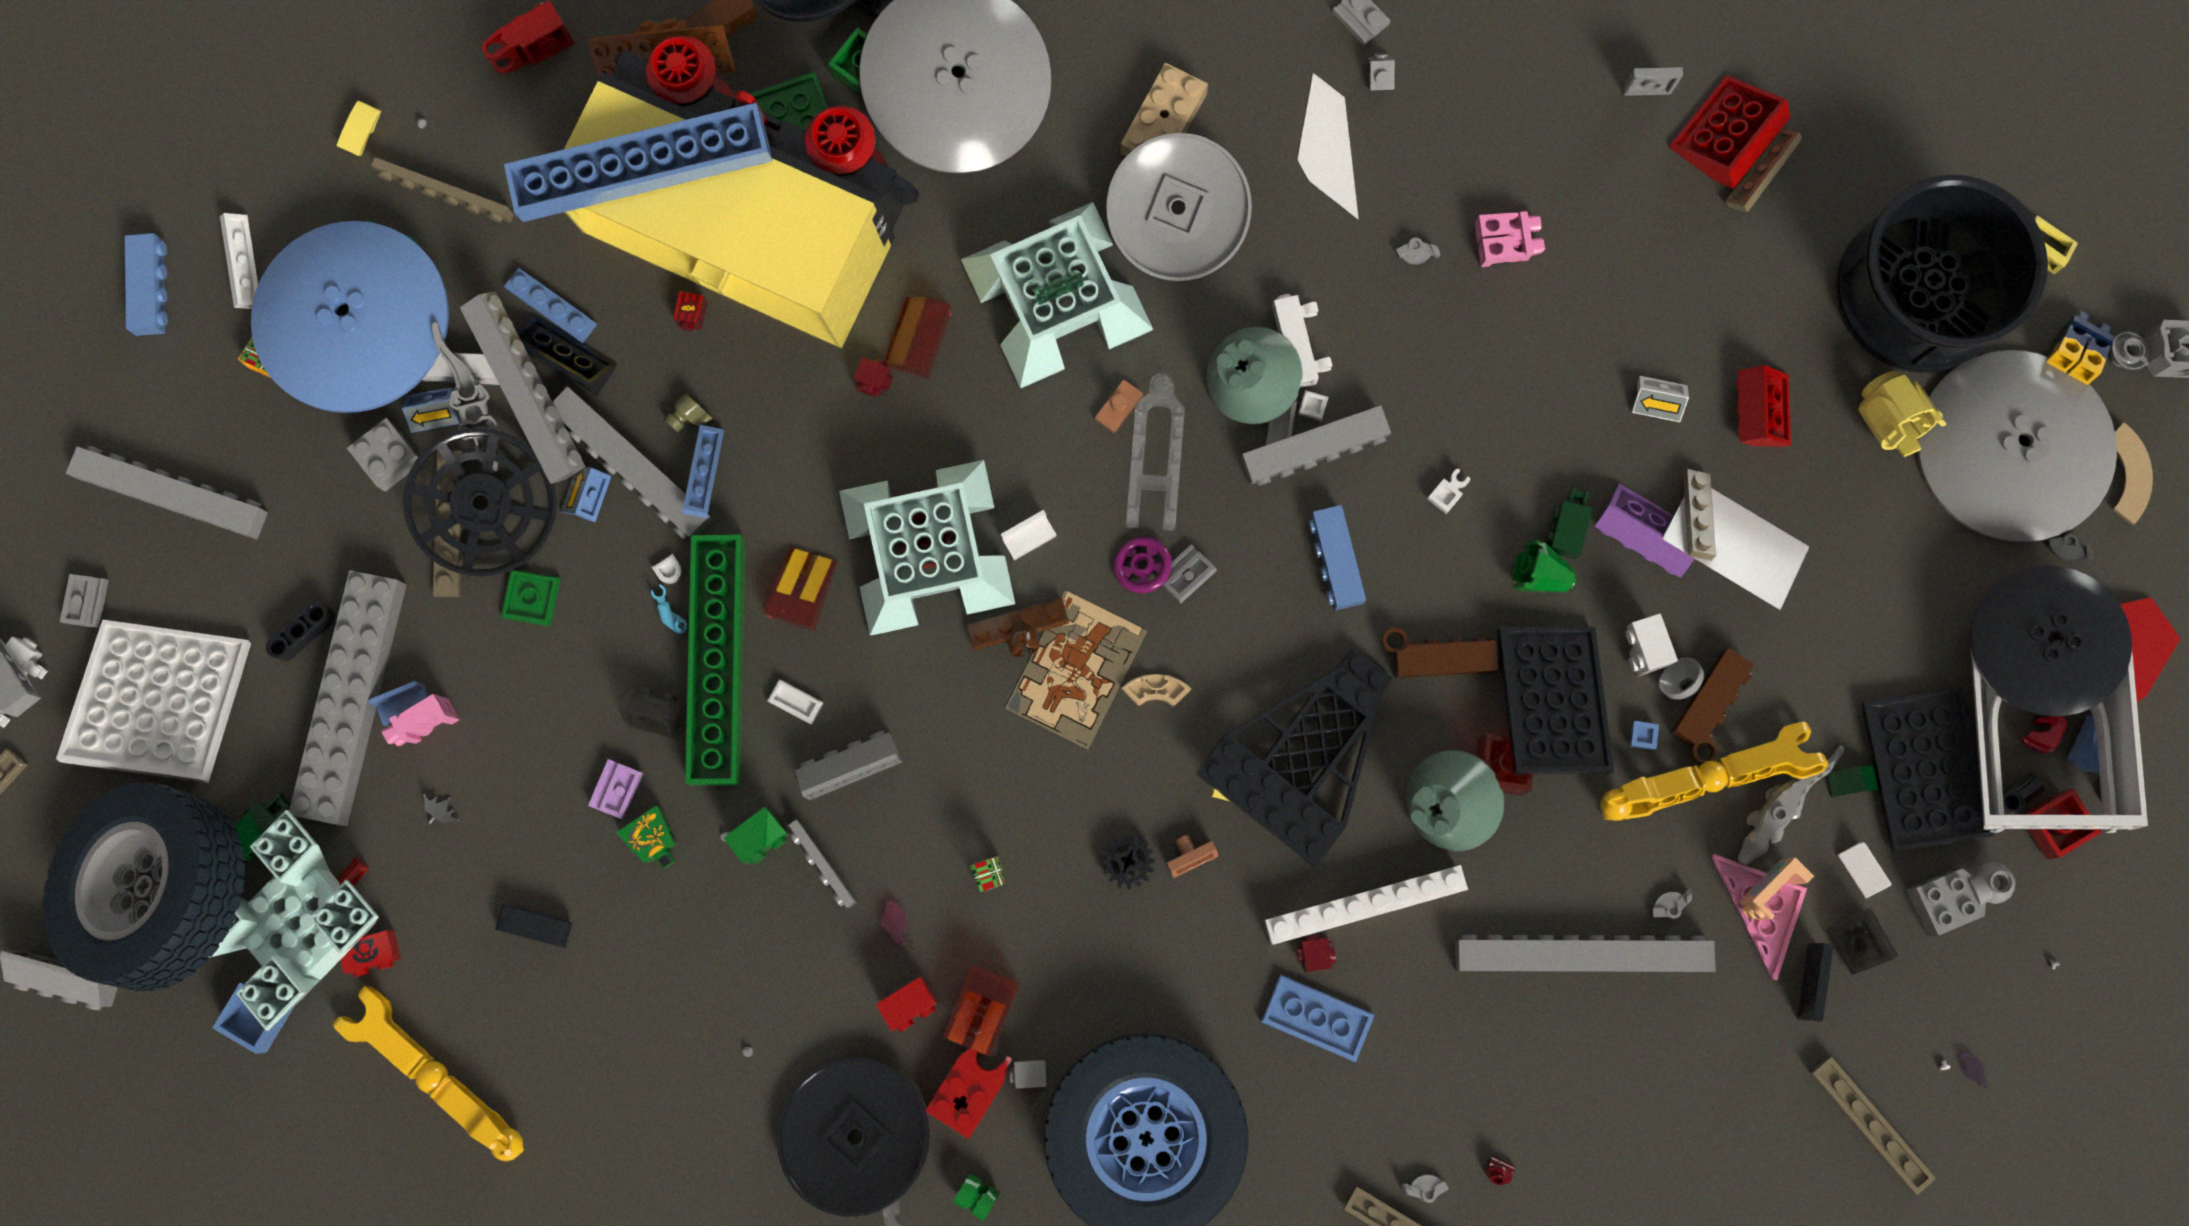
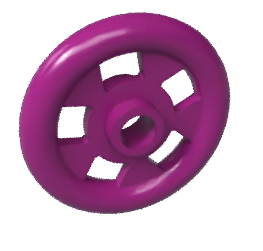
M1137 537L1127 541L1118 550L1114 559L1116 579L1125 589L1134 593H1149L1158 589L1166 582L1172 568V559L1167 547L1159 540L1151 537ZM1147 546V553L1137 554V547ZM1159 553L1162 562L1155 564L1152 556ZM1126 557L1132 558L1130 567H1123ZM1141 563H1147L1145 569L1139 568ZM1155 570L1159 575L1150 581L1147 576L1151 575ZM1132 573L1141 577L1138 583L1129 580Z

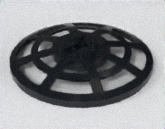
M484 428L464 429L436 440L416 459L408 473L404 486V517L409 532L416 544L438 565L463 575L478 577L494 576L509 572L523 565L544 545L556 517L557 500L554 483L550 484L533 449L520 439L498 430ZM466 437H488L486 452H468L454 457L446 445ZM498 439L516 446L528 455L534 463L521 471L513 462L496 454ZM438 450L446 463L435 473L429 487L415 485L414 481L420 468ZM471 459H484L481 473L468 476L459 464ZM494 461L507 467L514 473V476L503 483L492 476ZM451 469L459 482L454 486L452 492L437 489L442 477ZM539 471L544 478L548 491V511L533 509V493L527 479ZM520 483L525 493L526 507L511 504L508 491ZM412 494L427 497V513L433 527L421 535L415 526L412 516ZM483 496L487 499L488 505L484 510H477L473 506L475 497ZM434 499L450 502L452 515L440 523L435 513ZM509 514L522 516L523 520L519 528L513 535L509 536L501 524ZM531 518L546 521L544 530L537 542L522 555L514 543L526 531ZM456 524L469 530L467 545L453 539L446 533V530ZM493 530L501 543L493 546L477 547L479 533ZM440 536L450 546L465 552L463 565L458 566L441 558L426 543ZM506 548L514 560L509 564L496 568L472 569L475 554H492Z

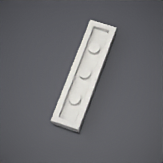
M223 213L220 216L233 305L234 308L252 309L258 280L248 217L241 214Z

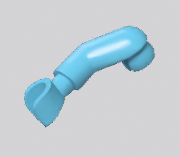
M659 585L663 590V595L660 597L655 596L651 589V595L658 603L657 609L662 623L678 634L685 633L689 628L688 621L671 611L669 602H666L665 588Z

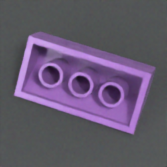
M1619 483L1599 515L1595 527L1604 535L1615 538L1624 547L1635 550L1646 560L1655 562L1669 574H1675L1680 578L1695 560V558L1688 556L1685 552L1663 540L1674 515Z

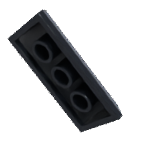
M537 316L516 329L530 357L596 396L599 395L617 366L613 361Z

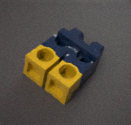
M2079 311L2062 328L2054 350L2048 356L2046 363L2064 373L2070 369L2068 375L2089 385L2102 373L2115 336L2110 334V326L2105 323H2099L2095 326L2089 323L2090 317L2088 314Z

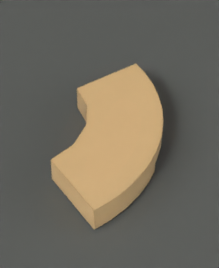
M1159 674L1137 677L1121 688L1138 706L1146 701L1161 700L1174 707L1191 691V688L1181 680Z

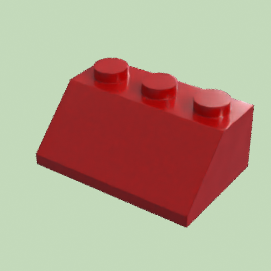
M1766 365L1738 370L1736 387L1738 390L1737 412L1739 414V426L1737 434L1739 442L1750 446H1791L1789 375Z

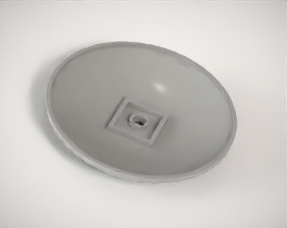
M894 0L880 13L873 23L865 40L860 59L861 94L867 113L877 131L893 149L905 158L918 165L939 172L971 173L1001 164L1028 143L1037 131L1048 107L1051 92V68L1045 44L1034 23L1012 0ZM954 66H960L964 69L965 75L961 78H956L952 75L951 69Z
M2016 350L1986 353L1974 357L1953 369L1936 385L1929 395L1937 410L1943 414V419L1947 425L1942 427L1937 423L1930 431L1917 439L1921 446V450L1917 452V458L1922 476L1939 505L1957 522L1982 536L2016 543L2036 542L2058 536L2073 529L2089 517L2102 502L2111 485L2116 467L2117 443L2108 410L2090 384L2086 385L2068 375L2070 369L2064 373L2046 363L2047 356ZM2020 435H2025L2029 438V447H2024L2019 443Z

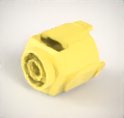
M1899 371L1887 372L1877 377L1862 391L1864 400L1860 403L1858 411L1881 447L1885 450L1896 448L1903 457L1921 450L1917 439L1930 431L1937 423L1942 427L1947 425L1943 419V414L1937 410L1917 381L1913 382Z

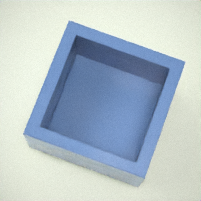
M239 983L212 1028L255 1054L267 1053L293 1008L267 1031L236 995V992L245 984Z

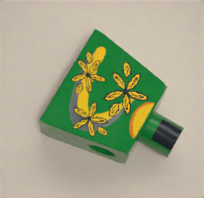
M656 805L616 832L644 863H650L656 859L663 870L675 863L669 849L677 844V840L662 807Z

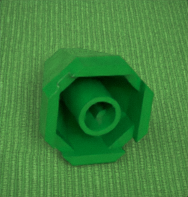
M1538 540L1528 541L1524 545L1525 548H1528L1526 552H1519L1511 574L1512 580L1516 581V584H1513L1514 589L1522 592L1563 593L1568 592L1569 589L1574 587L1576 583L1574 568L1546 543Z

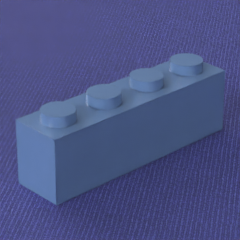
M154 233L125 235L126 329L136 336L165 334V325L168 323V317L165 312V302H167L168 297L164 286V279L167 278V269L164 265V256L167 254L165 242Z
M1342 505L1314 511L1311 519L1308 520L1311 534L1316 535L1317 543H1314L1317 558L1321 557L1323 567H1320L1323 581L1328 582L1329 590L1326 591L1329 605H1333L1336 611L1364 604L1366 597Z

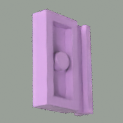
M608 759L588 806L624 820L643 773Z

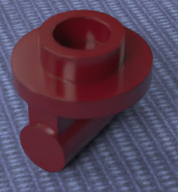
M1491 1156L1486 1171L1488 1179L1496 1185L1510 1183L1516 1167Z

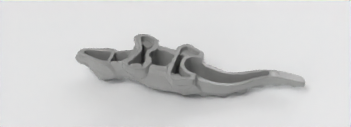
M434 322L432 324V332L439 353L451 368L455 378L456 386L454 391L451 392L449 404L450 407L459 412L461 423L459 424L458 431L474 428L497 430V422L490 415L487 406L490 394L475 379L468 366L449 349L442 338L439 324ZM488 437L462 438L464 440L473 439L475 444L474 450L486 452ZM497 445L496 454L499 455V447ZM478 459L483 465L484 459ZM494 461L492 473L497 472L498 462Z
M1839 745L1827 760L1828 766L1823 772L1805 779L1793 778L1789 782L1776 785L1765 792L1766 803L1760 810L1750 813L1746 818L1747 825H1752L1755 829L1743 841L1742 849L1738 855L1740 863L1743 865L1751 863L1768 851L1769 841L1775 844L1782 839L1784 828L1792 819L1800 817L1808 790L1818 780L1826 776L1839 761L1844 752L1843 745Z

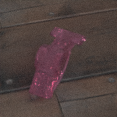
M888 901L885 915L881 919L882 928L888 931L895 944L904 946L906 941L902 936L907 929V916L900 906Z

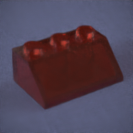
M929 297L905 298L884 360L888 364L887 367L930 379L952 314L949 303Z

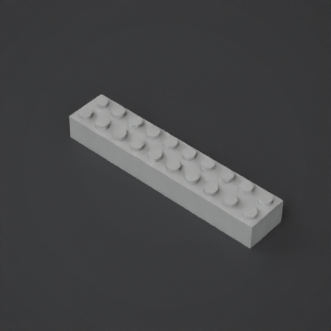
M349 570L289 809L293 816L342 826L348 825L376 707L370 705L368 700L380 695L406 590V584L399 580Z

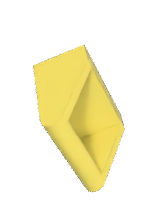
M2037 215L2034 219L2039 229L2067 248L2061 254L2045 243L2048 271L2056 274L2068 263L2078 243Z

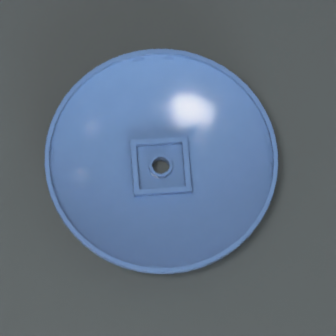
M361 221L338 222L318 227L287 245L273 259L261 277L255 292L251 311V331L255 350L260 362L274 382L295 399L309 406L341 413L372 410L397 400L413 389L427 375L440 355L435 344L432 324L434 322L439 324L441 335L445 342L449 323V304L444 282L435 264L424 250L407 236L392 228ZM342 305H348V313L344 316H338V308Z

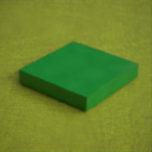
M511 570L501 618L551 627L561 579L559 577Z

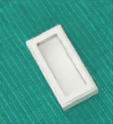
M780 679L767 700L769 703L811 725L824 704L822 701Z

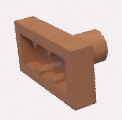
M1123 379L1096 415L1095 421L1115 434L1142 398L1143 393Z
M1185 835L1176 840L1182 856L1167 862L1172 877L1175 878L1218 857L1217 849L1213 841L1195 848L1190 836Z

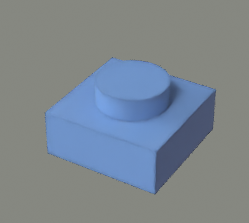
M1633 721L1629 746L1656 750L1659 724Z

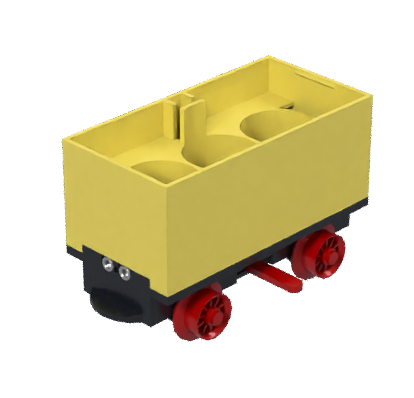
M688 36L670 37L659 43L647 59L623 50L622 54L616 55L614 59L616 67L612 75L610 76L602 72L564 149L757 103L755 97L741 90H738L736 96H734L728 84L715 76V59L705 44L696 38ZM841 105L829 107L818 113L806 129L786 121L783 122L761 111L772 162L565 212L577 227L587 235L842 349L894 241L893 228L904 205L917 202L919 192L909 181L898 175L895 169L887 166L880 151L874 147V129L867 117L855 108Z

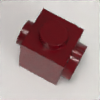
M862 357L853 377L854 383L857 385L856 389L872 397H878V394L883 395L884 390H889L893 381L891 370L887 367L888 364L880 359L875 358L872 361Z
M1320 934L1305 936L1306 941L1300 942L1301 947H1297L1299 963L1303 962L1304 971L1312 972L1332 969V964L1336 963L1332 939H1321Z

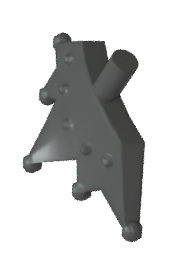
M423 793L425 811L432 815L427 821L429 824H432L435 819L439 820L442 824L460 821L459 818L452 817L454 809L447 811L451 797H447L446 800L437 803V796L430 800L426 793Z

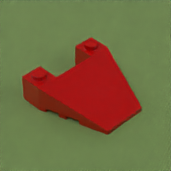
M2151 597L2120 604L2131 630L2137 702L2147 696L2181 639Z

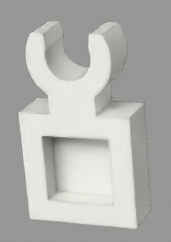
M1456 469L1451 474L1450 483L1443 479L1428 497V500L1445 514L1450 511L1463 495L1458 489L1464 488L1470 481V477H1467L1463 482L1457 480L1456 475H1458L1460 469Z

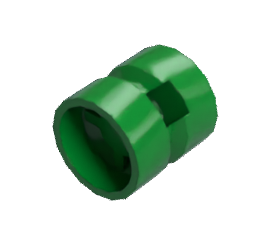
M970 1173L952 1203L963 1210L971 1209V1215L983 1222L1001 1192L990 1185L984 1187L982 1180Z

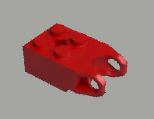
M549 0L546 3L536 5L533 10L524 15L516 16L512 22L496 30L484 41L481 49L497 73H508L520 69L529 63L535 66L573 45L574 41ZM492 43H497L501 46L494 54H489L487 51ZM509 58L507 66H497V60Z
M969 1048L959 1056L927 1107L926 1112L969 1139L1004 1084L1007 1067L1013 1058L1007 1056L1005 1061L996 1069L986 1070L977 1061L978 1051ZM965 1096L967 1098L965 1102L968 1103L967 1108L965 1106L958 1108L955 1098Z

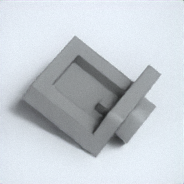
M1376 53L1373 58H1368L1369 89H1394L1395 60L1392 57H1388V53Z

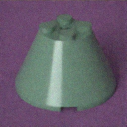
M1263 327L1244 328L1227 336L1212 353L1206 372L1207 389L1215 406L1230 419L1248 424L1266 423L1285 413L1296 400L1303 378L1301 359L1293 344L1282 334Z
M1447 750L1427 757L1415 768L1407 784L1406 807L1412 824L1428 842L1445 850L1465 851L1480 846L1496 832L1504 813L1503 789H1500L1495 777L1496 774L1483 760L1464 751Z

